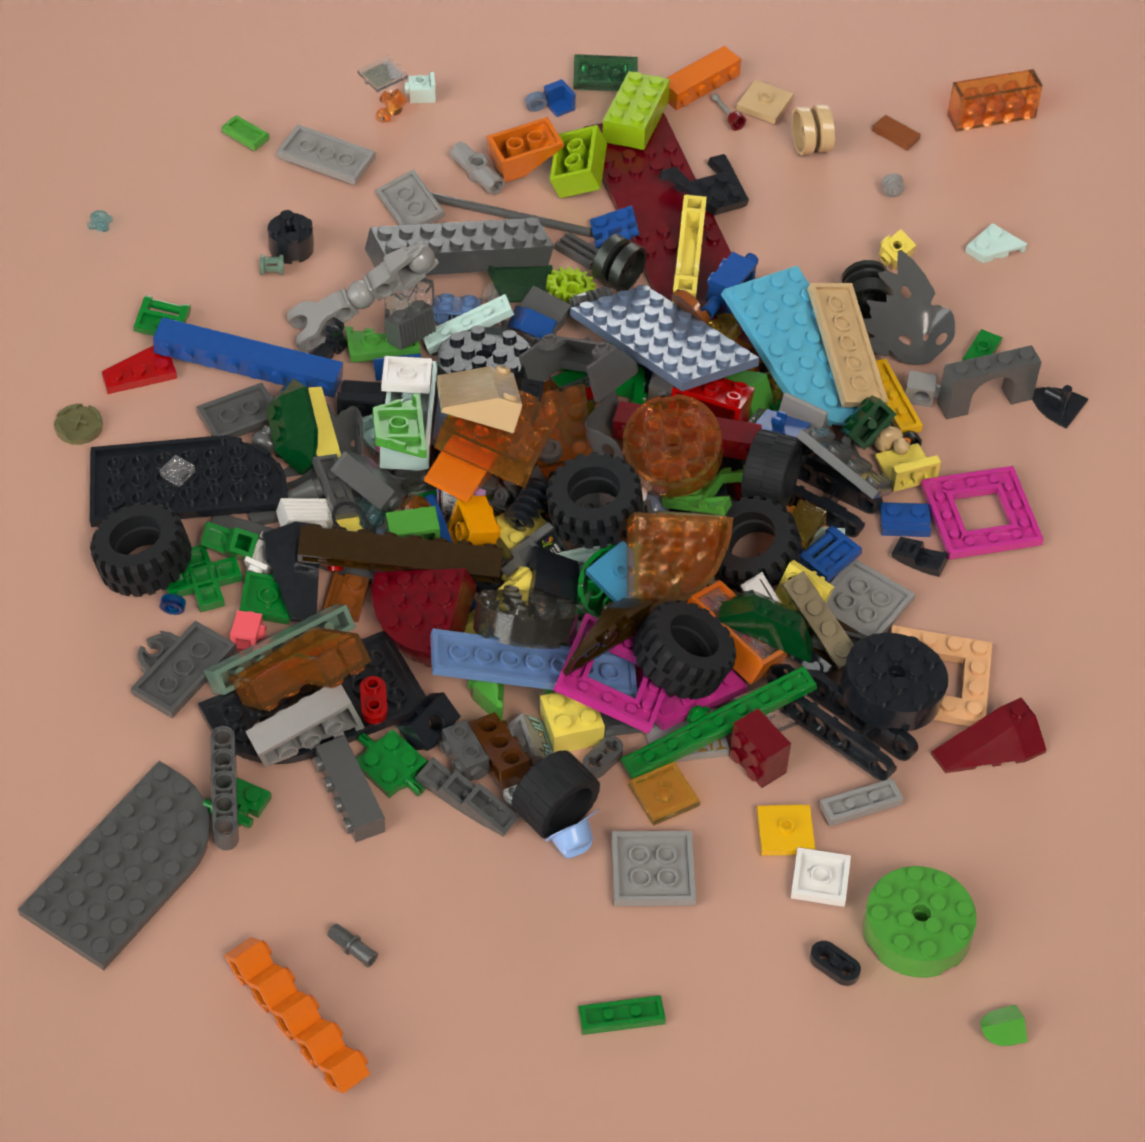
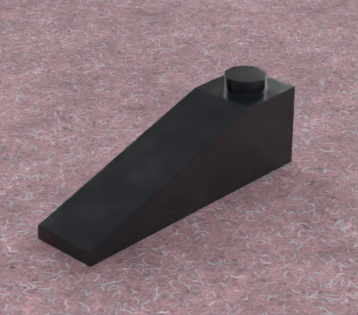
M296 521L264 533V557L266 562L270 563L273 571L272 577L274 582L278 583L282 593L281 599L292 622H300L317 613L319 564L298 562L297 553L301 525L307 526L310 523Z

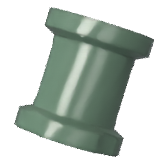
M260 254L261 275L265 273H280V275H284V255L265 257L264 254ZM267 264H278L277 266H267Z

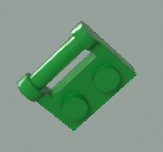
M145 295L134 324V332L154 336L162 317L186 323L190 316L191 305L173 304L155 300L152 296ZM153 308V309H158V310L167 311V312H171V313H176V314H179V316L171 315V314H167V313H162V312H158V311H154V310H150V309Z

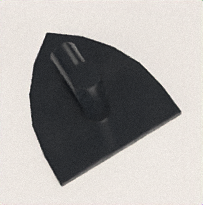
M1065 385L1063 389L1049 386L1035 388L1032 401L1046 418L1067 429L1087 403L1088 398L1072 392V387Z

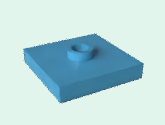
M621 541L588 567L585 572L614 603L622 598H633L657 578V574L624 541Z

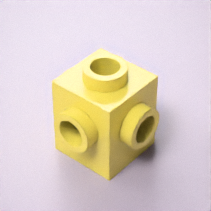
M901 229L892 237L888 235L881 241L879 257L886 266L889 265L894 270L897 268L898 251L902 250L908 256H912L916 244Z

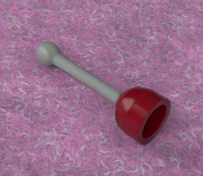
M718 94L712 95V101L717 102L728 114V125L735 131L742 129L746 124V118L743 114L737 111L731 112L720 100Z

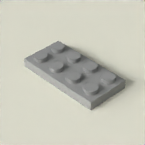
M299 124L277 150V158L356 185L376 158L375 151Z

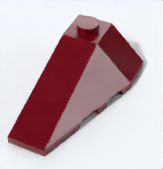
M1020 697L997 708L931 752V755L945 773L973 770L977 766L989 764L995 767L1001 766V763L1015 761L1016 764L1024 763L1046 753L1047 749L1036 715Z

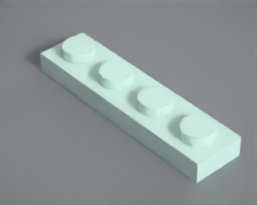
M506 294L437 326L436 332L425 336L423 340L431 355L438 351L441 344L451 334L471 330L473 326L490 327L513 316L514 313Z

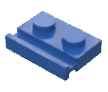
M883 502L880 506L881 536L930 537L929 504Z

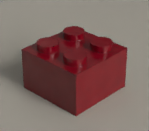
M759 708L733 723L729 753L733 761L737 764L739 763L746 770L748 777L752 781H756L763 788L786 774L791 743Z

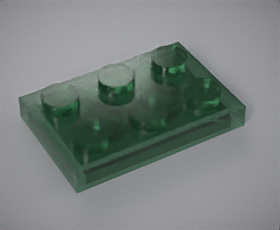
M574 54L573 89L619 91L628 72H638V57Z

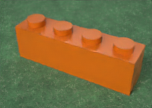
M723 46L668 76L667 79H670L668 104L677 111L696 99L705 96L712 90L721 87L728 81L737 78L740 75L741 58L726 46Z

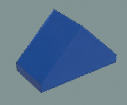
M515 306L514 315L511 316L508 328L542 340L543 336L553 334L557 321L530 308Z

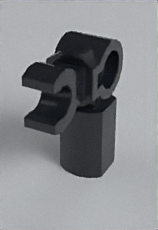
M336 318L334 319L335 324L333 328L327 325L325 329L327 333L325 343H322L310 354L329 359L334 357V353L337 355L341 354L347 346V340L344 339V334L342 333L344 323Z

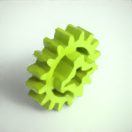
M570 266L567 267V270L559 267L558 271L552 270L551 275L548 274L545 289L551 295L570 303V299L574 295L595 290L596 283L593 282V277H587V271L580 272L578 267L575 270H572Z

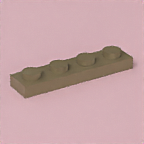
M803 571L783 583L782 587L839 670L845 666L848 653L854 644Z

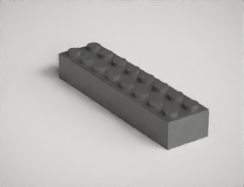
M538 218L370 227L365 246L373 266L376 267L384 261L385 255L422 241L423 244H426L433 250L435 259L439 261V264L426 275L546 268L549 265L554 248Z

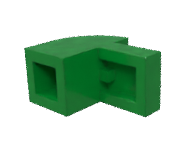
M207 521L204 523L198 546L217 552L219 555L227 558L235 556L236 560H244L246 556L253 557L259 535L238 527L229 529Z

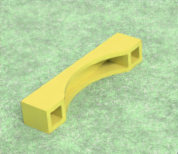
M684 195L673 293L677 289H682L696 298L707 197Z

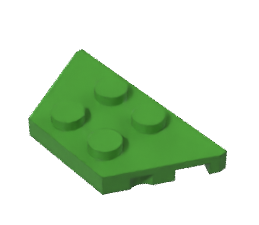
M420 393L412 394V399L405 402L397 399L389 404L373 407L375 445L420 458H427Z

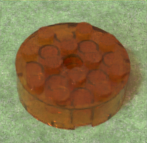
M679 394L662 398L658 396L642 404L629 418L623 433V450L626 462L639 475L642 487L654 494L665 497L689 495L706 486L718 472L724 452L720 426L713 412L699 400ZM678 443V446H677V445L674 446V447H669V446H668V445H670V444Z

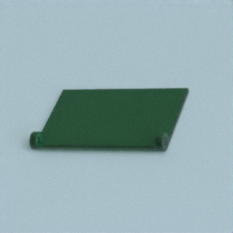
M489 266L488 274L499 296L506 294L509 303L522 302L533 286L548 292L545 289L548 274L551 275L553 266Z

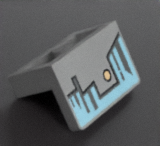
M522 713L507 724L511 735L518 738L523 752L529 753L533 765L553 753L542 720Z

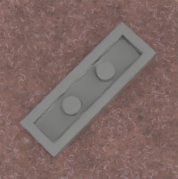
M891 778L821 799L819 806L829 826H834L902 805L904 798L894 779Z

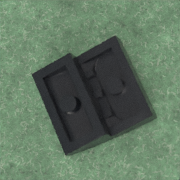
M537 546L532 547L529 569L533 572L529 590L572 606L576 605L577 586L580 576L578 561Z

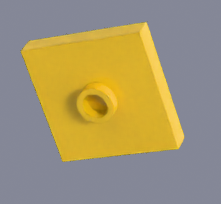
M810 805L757 806L761 856L796 855L798 847L815 850Z

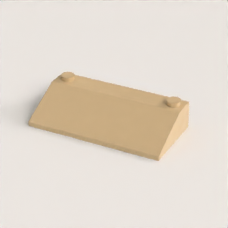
M497 365V368L488 366L437 375L436 382L441 412L514 433L522 408V401L514 373L510 372L511 369L508 367Z

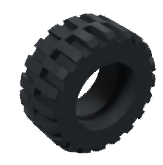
M590 452L591 455H577L574 460L570 458L563 463V467L559 466L554 471V476H551L548 481L546 497L550 521L555 532L559 533L561 538L565 541L571 540V544L578 547L585 545V548L593 549V546H600L601 549L607 548V545L611 543L613 545L620 543L623 537L626 539L632 534V529L636 530L644 512L642 485L635 469L628 463L625 465V460L619 457L613 458L608 453L598 455V452ZM591 493H605L615 497L611 503L600 508H585L575 504L578 499Z
M748 496L741 497V500L738 502L731 501L732 506L726 513L729 523L715 573L716 578L721 580L729 589L736 588V591L739 593L742 590L739 585L759 572L764 574L771 587L778 585L788 564L792 560L799 564L801 561L802 543L794 517L783 504H777L776 500L771 498L763 500L762 496H754L753 499H748ZM765 532L775 537L770 548L759 556L741 558L732 554L733 547L737 541L747 534Z
M147 502L146 504L134 503L131 507L124 506L117 513H111L106 521L103 520L99 524V530H95L90 543L91 556L102 581L110 590L125 596L133 594L135 597H142L143 594L148 593V595L156 594L155 591L162 589L163 591L167 589L170 583H175L180 579L181 573L184 574L192 556V546L180 517H178L174 510L168 509L167 506L161 504L157 506L153 502ZM154 544L143 552L129 555L133 550L141 546Z
M672 600L657 605L645 619L633 640L634 657H637L636 663L639 668L643 669L645 677L647 679L650 678L657 688H663L665 693L670 695L676 694L677 698L682 699L689 697L690 700L705 698L717 690L735 664L736 648H734L735 642L733 637L729 636L730 631L721 624V620L717 616H712L706 608L701 609L697 604H687L683 600L676 602Z

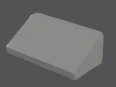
M784 393L779 411L787 413L788 416L811 423L809 428L826 427L828 423L827 411L789 393Z

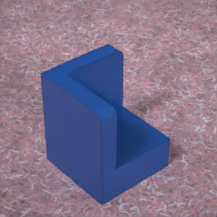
M563 79L544 86V94L547 99L546 106L556 117L575 110L576 94Z

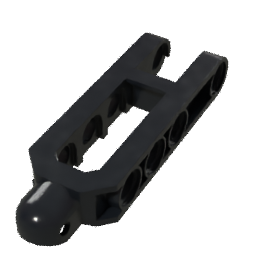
M803 454L798 479L831 496L829 498L820 497L806 490L804 486L796 485L787 506L829 527L845 528V535L855 538L864 529L865 522H862L857 515L847 511V508L838 504V501L841 500L867 514H874L882 505L883 499L882 497L871 499L840 472ZM824 477L828 478L831 481V483L826 481ZM865 498L870 499L873 502V504L868 502Z
M789 664L773 665L768 670L767 683L786 675L787 673L784 672V669H787L788 673L796 669ZM806 669L815 683L821 685L825 690V693H822L817 687L816 690L804 695L809 696L816 702L812 703L802 696L781 707L785 715L878 780H887L897 770L893 760L882 752L880 747L902 761L909 760L918 751V743L910 733L903 732V729L889 728L886 731L876 728L859 719L847 705L846 708L842 707L838 702V698L844 702L841 695L842 687L819 670ZM795 703H797V704H799V705L801 706V708L803 709V712H801V711H799V710L797 709V707L795 706ZM817 703L822 705L824 708H826L836 716L832 717L831 715H829L827 712L819 708ZM816 717L822 721L824 727L818 724ZM837 717L842 719L844 722L852 726L857 731H852L851 729H849L847 726L839 722V719ZM836 732L840 733L845 741H842L837 736ZM900 742H903L908 747V751L901 747ZM878 761L885 765L887 771L879 766Z

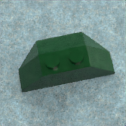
M292 379L268 404L266 416L275 451L300 475H304L314 467L312 463L313 457H317L315 455L318 447V428L308 387L298 379Z
M754 590L725 600L720 604L717 617L721 620L722 624L803 661L810 662L814 643L798 610Z

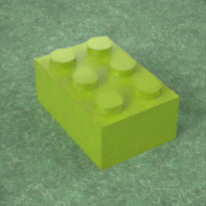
M598 125L559 133L564 147L553 155L550 181L559 198L600 190L607 142Z

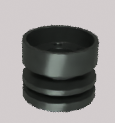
M862 260L853 263L845 269L841 279L842 283L853 284L863 319L871 318L870 306L867 304V300L885 303L887 302V295H893L891 288L878 275V272L888 270L887 267L881 262L874 260Z

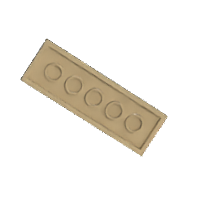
M810 283L807 290L842 407H859V404L871 395L880 398L887 404L888 399L853 284Z

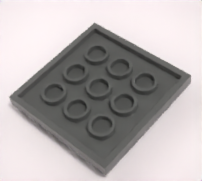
M828 428L802 429L796 436L871 499L887 496L893 490L890 484L892 480L881 472L878 474L871 469L873 465L863 457L861 459L857 458L853 454L854 449L845 442L841 444L834 439L836 435Z

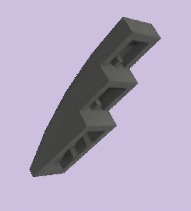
M434 757L431 758L415 778L456 810L503 837L520 817L483 785L478 783L475 786L457 770L452 773Z

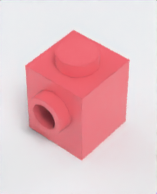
M237 610L230 633L231 641L236 643L237 651H243L259 643L260 640H265L267 625H263L262 614Z

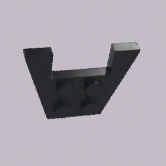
M725 154L709 158L707 165L716 173L715 175L689 181L677 167L661 170L659 178L664 182L668 179L675 184L674 189L677 191H685L693 196L707 197L705 210L713 215L746 207L749 198Z

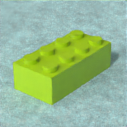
M629 71L603 119V137L606 142L645 150L669 102L670 79Z

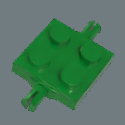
M392 729L375 742L365 733L358 737V742L366 748V751L356 759L364 776L388 798H391L399 790L406 787L411 789L416 796L423 794L425 787L416 781L415 778L428 761L396 731Z

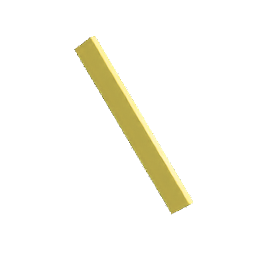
M308 387L318 428V447L315 456L337 454L339 459L341 453L322 387ZM359 515L354 518L336 520L341 527L347 528V531L357 532V530L362 529Z

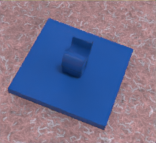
M769 409L756 422L757 424H762V429L796 437L802 429H808L811 424L788 416L787 413L778 410L775 412Z

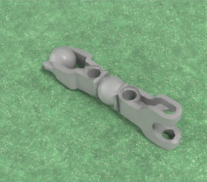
M422 241L414 243L409 247H402L385 255L383 262L373 268L367 275H364L365 280L353 281L347 290L342 288L341 291H336L318 302L303 301L290 309L287 313L289 324L296 329L305 328L296 336L298 349L304 353H311L322 343H325L327 339L326 326L329 325L333 328L335 324L334 319L337 318L345 323L353 318L355 314L359 313L358 309L370 307L375 298L380 301L381 298H386L401 289L406 291L412 288L439 264V261L435 259L433 250L426 244H423Z

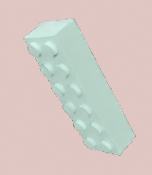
M432 361L430 394L420 393L427 458H420L380 447V468L429 471L437 390V361ZM387 391L385 404H389L397 399H400L402 402L411 400L412 394L415 393Z

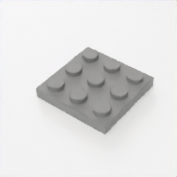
M855 559L830 583L835 588L826 604L837 619L857 631L859 635L867 637L872 634L886 633L914 601L915 593Z
M612 831L614 906H696L692 831Z

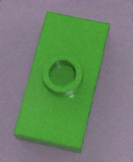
M237 115L222 126L223 133L254 151L270 140L269 133Z

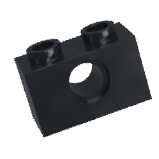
M444 692L430 693L396 727L415 750L428 751L438 744V739L442 736V729L454 725L461 716Z

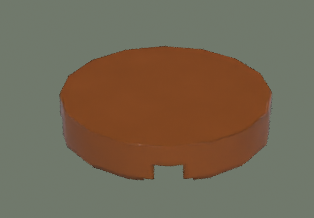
M677 289L672 294V299L678 305V308L690 312L694 318L704 321L707 325L710 323L709 314L705 310L701 311L700 302L693 295L682 289Z

